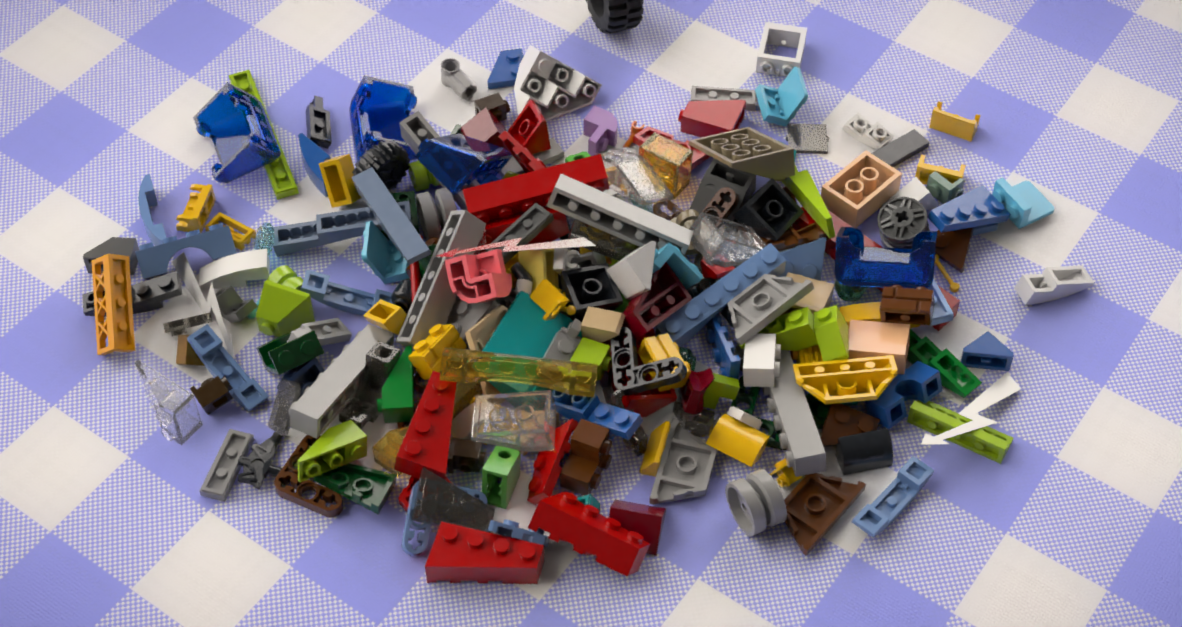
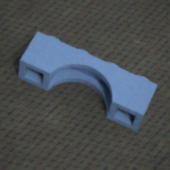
M223 223L209 226L210 231L200 233V230L197 229L185 233L186 238L177 240L176 236L162 239L163 244L154 246L153 242L140 245V250L135 251L143 279L167 273L168 264L172 256L184 248H199L205 251L213 260L236 254L229 226L223 227Z

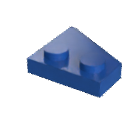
M522 48L500 51L487 81L488 90L515 85L519 65L524 57Z

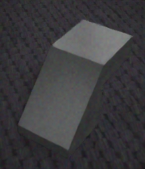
M232 286L222 288L215 294L222 317L230 323L243 320L258 307L253 299L243 301Z

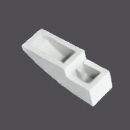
M259 249L236 253L199 269L200 289H210L211 282L214 289L229 286L233 288L247 287V280L268 279L270 275L268 250Z
M1083 265L1046 267L1042 274L1022 275L1014 289L1025 305H1032L1075 294L1093 286L1094 281Z

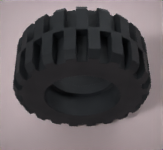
M586 0L595 26L603 33L611 34L636 28L642 21V14L644 12L643 0Z

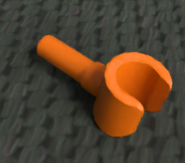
M637 121L632 122L630 136L623 146L625 150H628L632 144L634 135L644 129V124L642 127H636Z

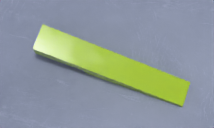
M795 166V175L786 177V180L781 182L795 195L797 201L829 238L836 237L832 217L808 169L798 172Z

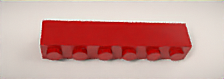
M601 154L462 189L467 210L484 223H487L489 220L508 218L512 214L526 212L535 203L541 207L547 206L560 174L604 192L609 189V183Z

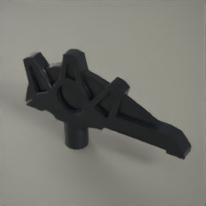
M277 429L270 438L260 445L257 443L251 446L252 452L248 457L240 456L238 458V464L243 466V473L238 474V482L251 484L255 488L260 489L263 479L267 475L274 477L278 475L282 468L271 464L285 429Z

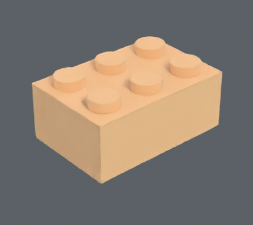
M864 151L822 186L821 197L830 212L852 227L857 228L899 191L902 173L870 152Z

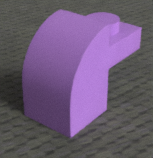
M595 105L584 118V135L590 137L588 139V154L591 156L605 151L608 145L615 147L617 144L618 123L616 117L611 112Z

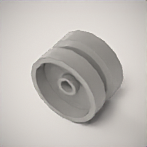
M449 187L435 191V202L429 192L416 194L418 216L426 241L430 238H440L441 229L443 231L450 212L457 210Z
M756 470L748 474L746 480L739 478L726 485L725 493L730 511L736 523L746 535L752 537L766 530V525L774 527L786 520L787 510L782 493L777 483L766 470Z

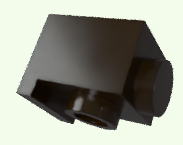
M499 93L474 101L475 115L486 107L499 121L507 119L506 113L510 112L507 100H503Z
M219 376L209 378L198 389L195 386L190 388L207 415L234 399L229 392L233 388L225 376L221 379Z
M452 438L447 460L448 473L453 474L454 469L466 473H480L481 467H484L487 460V452H483L482 441Z

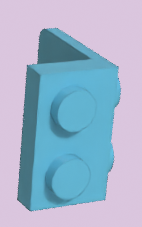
M796 66L778 89L759 84L755 89L763 120L785 127L808 99V92L801 70Z
M1003 177L995 181L992 195L1011 214L1009 219L1018 229L1054 212L1055 207L1030 181H1023L1014 186H1011Z
M373 221L366 222L363 232L362 260L368 264L384 284L409 279L410 277L405 272L409 264L393 242L384 236Z
M670 242L659 250L655 249L652 274L667 262L685 289L695 285L703 278L698 267L690 263L682 255V252Z

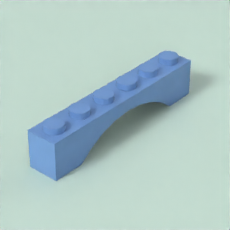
M772 243L768 244L656 325V337L668 333L671 340L676 342L678 347L681 348L712 318L728 306L730 300L764 274L776 275L777 277L785 272L786 259Z

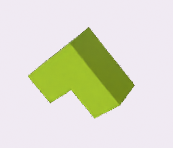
M713 373L715 379L703 395V407L715 409L720 397L735 400L740 388L738 379Z

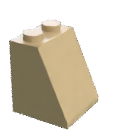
M787 273L786 277H792L794 282L804 283L805 280L812 281L815 289L781 315L809 307L814 316V312L830 307L834 284L799 274Z

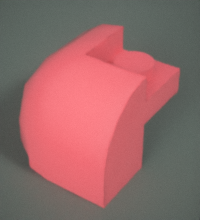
M501 249L477 255L465 254L445 260L449 285L452 292L461 300L472 304L485 303L510 294L512 277L511 274L506 273Z

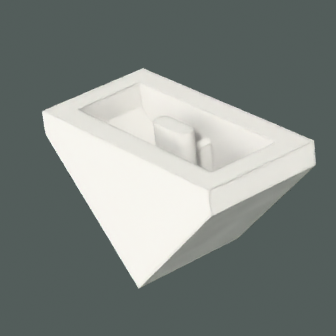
M917 177L890 198V200L898 197L914 198L922 203L926 210L938 206L934 197Z

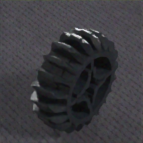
M380 141L377 146L372 145L369 151L366 150L364 156H360L361 160L355 164L356 168L352 172L353 176L373 167L386 188L391 192L398 183L402 182L401 179L407 175L406 171L410 167L408 166L410 162L409 155L402 146L394 141Z

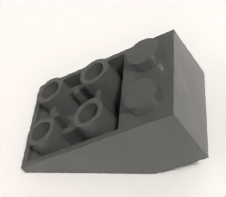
M714 158L703 176L690 209L696 210L700 215L721 188L729 187L738 194V204L713 236V238L725 242L737 223L733 215L752 197L756 190V175L731 168ZM730 195L723 196L724 202H731ZM716 204L715 207L719 208L722 212H724L725 209ZM716 211L710 212L707 216L709 223H715L718 220V213Z

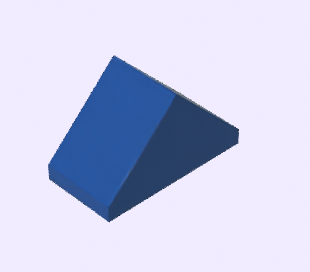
M987 331L963 348L960 362L969 368L1009 371L1014 353Z

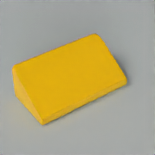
M665 421L651 432L639 470L641 474L656 477L671 428L669 421Z

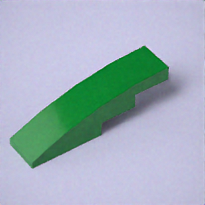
M910 329V345L907 360L910 363L914 364L920 361L939 370L942 386L963 398L967 397L981 385L982 382L947 348L941 351L928 337L925 336L921 339Z

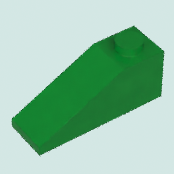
M406 346L382 387V398L377 399L378 414L383 413L384 423L411 422L414 416V366L408 359L412 354V346Z

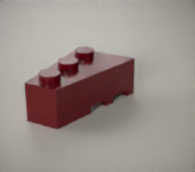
M667 262L652 274L651 289L631 299L623 312L625 319L622 327L629 328L635 335L636 340L693 299Z

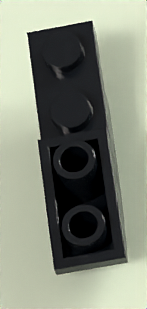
M171 272L131 285L133 314L163 308L164 300L182 295L181 278L178 272ZM94 292L82 294L83 313L85 316H95Z

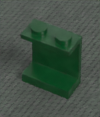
M313 330L287 342L291 335V332L257 347L256 349L265 369L280 375L324 354L315 331Z

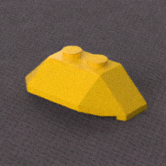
M893 355L793 364L796 384L824 404L877 400L898 374Z

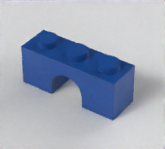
M920 361L915 362L905 369V374H898L877 400L865 401L867 414L880 419V425L888 429L892 428L907 417L904 401L916 399L926 403L943 391L940 372Z

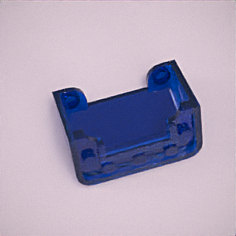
M363 76L351 100L349 109L357 163L361 160L360 156H364L366 150L369 151L372 145L377 146L380 141L385 142L386 140L394 141L402 146L409 155L408 158L410 160L419 159L401 137L399 123L409 117L411 110L416 107L417 96L414 94L413 86Z
M228 82L193 117L197 132L203 137L211 138L221 164L215 163L211 170L213 178L219 183L234 181L275 162L281 155L262 103L255 96Z
M451 134L430 140L426 138L418 146L419 151L415 155L453 195H458L461 192V188L466 183L470 185L475 178L478 179L477 181L480 184L491 174L496 176L512 157V154L505 148L462 134Z
M841 227L836 236L835 278L840 284L847 286L883 288L900 285L904 288L913 289L917 287L928 288L934 278L938 231H921L913 238L912 249L864 247V235L861 230L854 227Z

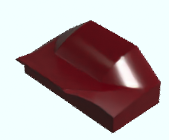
M711 368L701 372L690 370L691 373L686 384L679 388L678 393L685 412L691 414L702 412L704 405L703 395L715 379Z

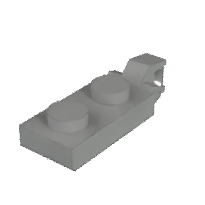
M339 318L301 324L300 328L291 331L287 342L314 330L321 346L349 341L352 333Z
M575 318L573 322H570L567 329L562 327L555 334L535 371L536 374L555 386L560 383L562 373L582 339L577 336L581 330V321Z

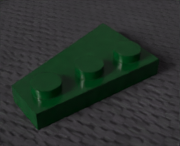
M348 463L315 476L314 481L379 514L397 482V475Z

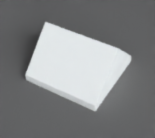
M655 241L648 242L607 269V272L623 296L628 300L651 289Z

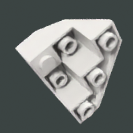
M530 45L519 65L514 85L517 114L519 115L531 99L536 103L545 121H549L591 105L602 84Z

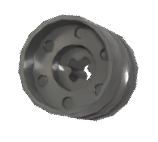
M898 197L886 202L880 209L877 217L883 247L901 259L914 258L922 254L928 247L931 239L927 211L922 203L909 197Z

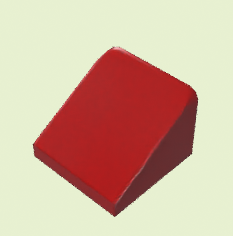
M720 255L708 257L700 261L702 274L705 278L719 279L735 269L734 266Z

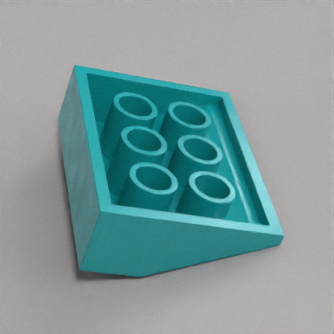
M519 291L472 367L519 410L542 409L545 405V400L556 386L536 374L535 371L555 334L562 327L567 329L573 320L560 312L555 319L543 320L542 318L546 312L524 291ZM580 330L579 334L577 335V336H579L580 338H582V331H581V330Z

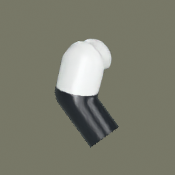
M517 262L510 268V271L517 278L516 296L519 291H524L530 295L533 278L521 263Z

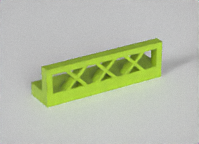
M914 400L907 419L908 423L935 435L973 421L932 401L923 403L919 400ZM985 426L947 438L946 440L1001 464L1013 441V437Z

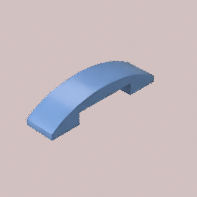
M147 174L140 185L138 203L146 233L154 246L163 244L162 239L167 237L163 223L153 224L149 207L157 206L158 202L151 176Z
M308 269L306 270L301 291L309 293L312 299L322 304L362 316L380 299L393 304L391 301L392 293L376 289L375 294L336 284L329 282V275Z
M208 324L187 337L191 347L213 377L219 376L220 379L224 376L233 388L229 391L230 394L245 410L250 412L269 398L254 378L250 379L222 346V340Z
M912 456L898 471L894 481L871 505L867 504L854 517L852 523L874 538L892 524L909 506L934 473V469Z

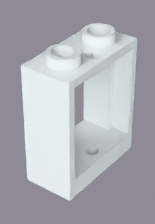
M765 22L757 55L756 72L787 77L795 66L800 68L806 43L807 28ZM772 44L798 48L796 58L765 54L766 45Z

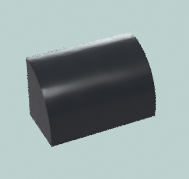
M888 428L838 438L835 456L843 476L892 466L893 447Z

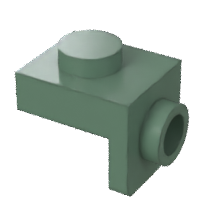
M935 171L929 175L926 189L934 198L944 204L963 195L965 180L960 178L952 184Z

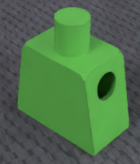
M509 444L506 447L495 446L482 469V492L485 494L487 504L507 509L520 477L521 450L514 444ZM500 477H502V481H501V483H500V485H499V484H498V479H499Z

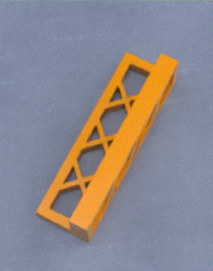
M106 254L92 260L97 355L103 356L112 352L130 353L135 351L129 256ZM103 264L104 271L101 275V265ZM107 336H108V347H106V338H107Z

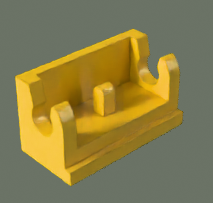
M938 101L937 107L933 109L929 128L971 142L979 127L981 115L976 114L975 120H970L941 110L943 102Z
M921 154L915 177L922 184L927 185L929 175L935 171L952 184L960 178L963 179L966 165L961 164L960 170L955 171L943 166L924 163L926 155Z
M192 184L190 190H197L200 193H190V198L183 214L178 215L176 218L179 221L176 224V229L184 232L199 229L200 233H202L216 199L212 185Z

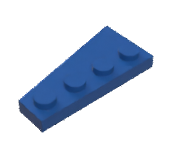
M981 185L932 209L928 218L942 233L1007 222L1011 214L984 185Z
M718 313L706 324L707 342L713 346L712 356L714 363L719 364V375L739 379L741 360L739 355H734L735 346L732 341H728L727 328L722 326V317Z

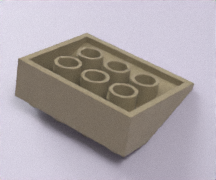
M751 127L689 140L690 146L734 169L769 179L773 178L775 181H784L786 177L795 175L794 148Z

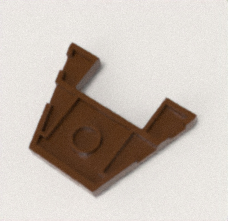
M786 186L782 189L796 202L795 195ZM739 222L734 225L736 233L754 254L770 243L778 251L810 243L822 237L826 238V240L829 239L816 222L797 231L790 226L777 241L749 233Z

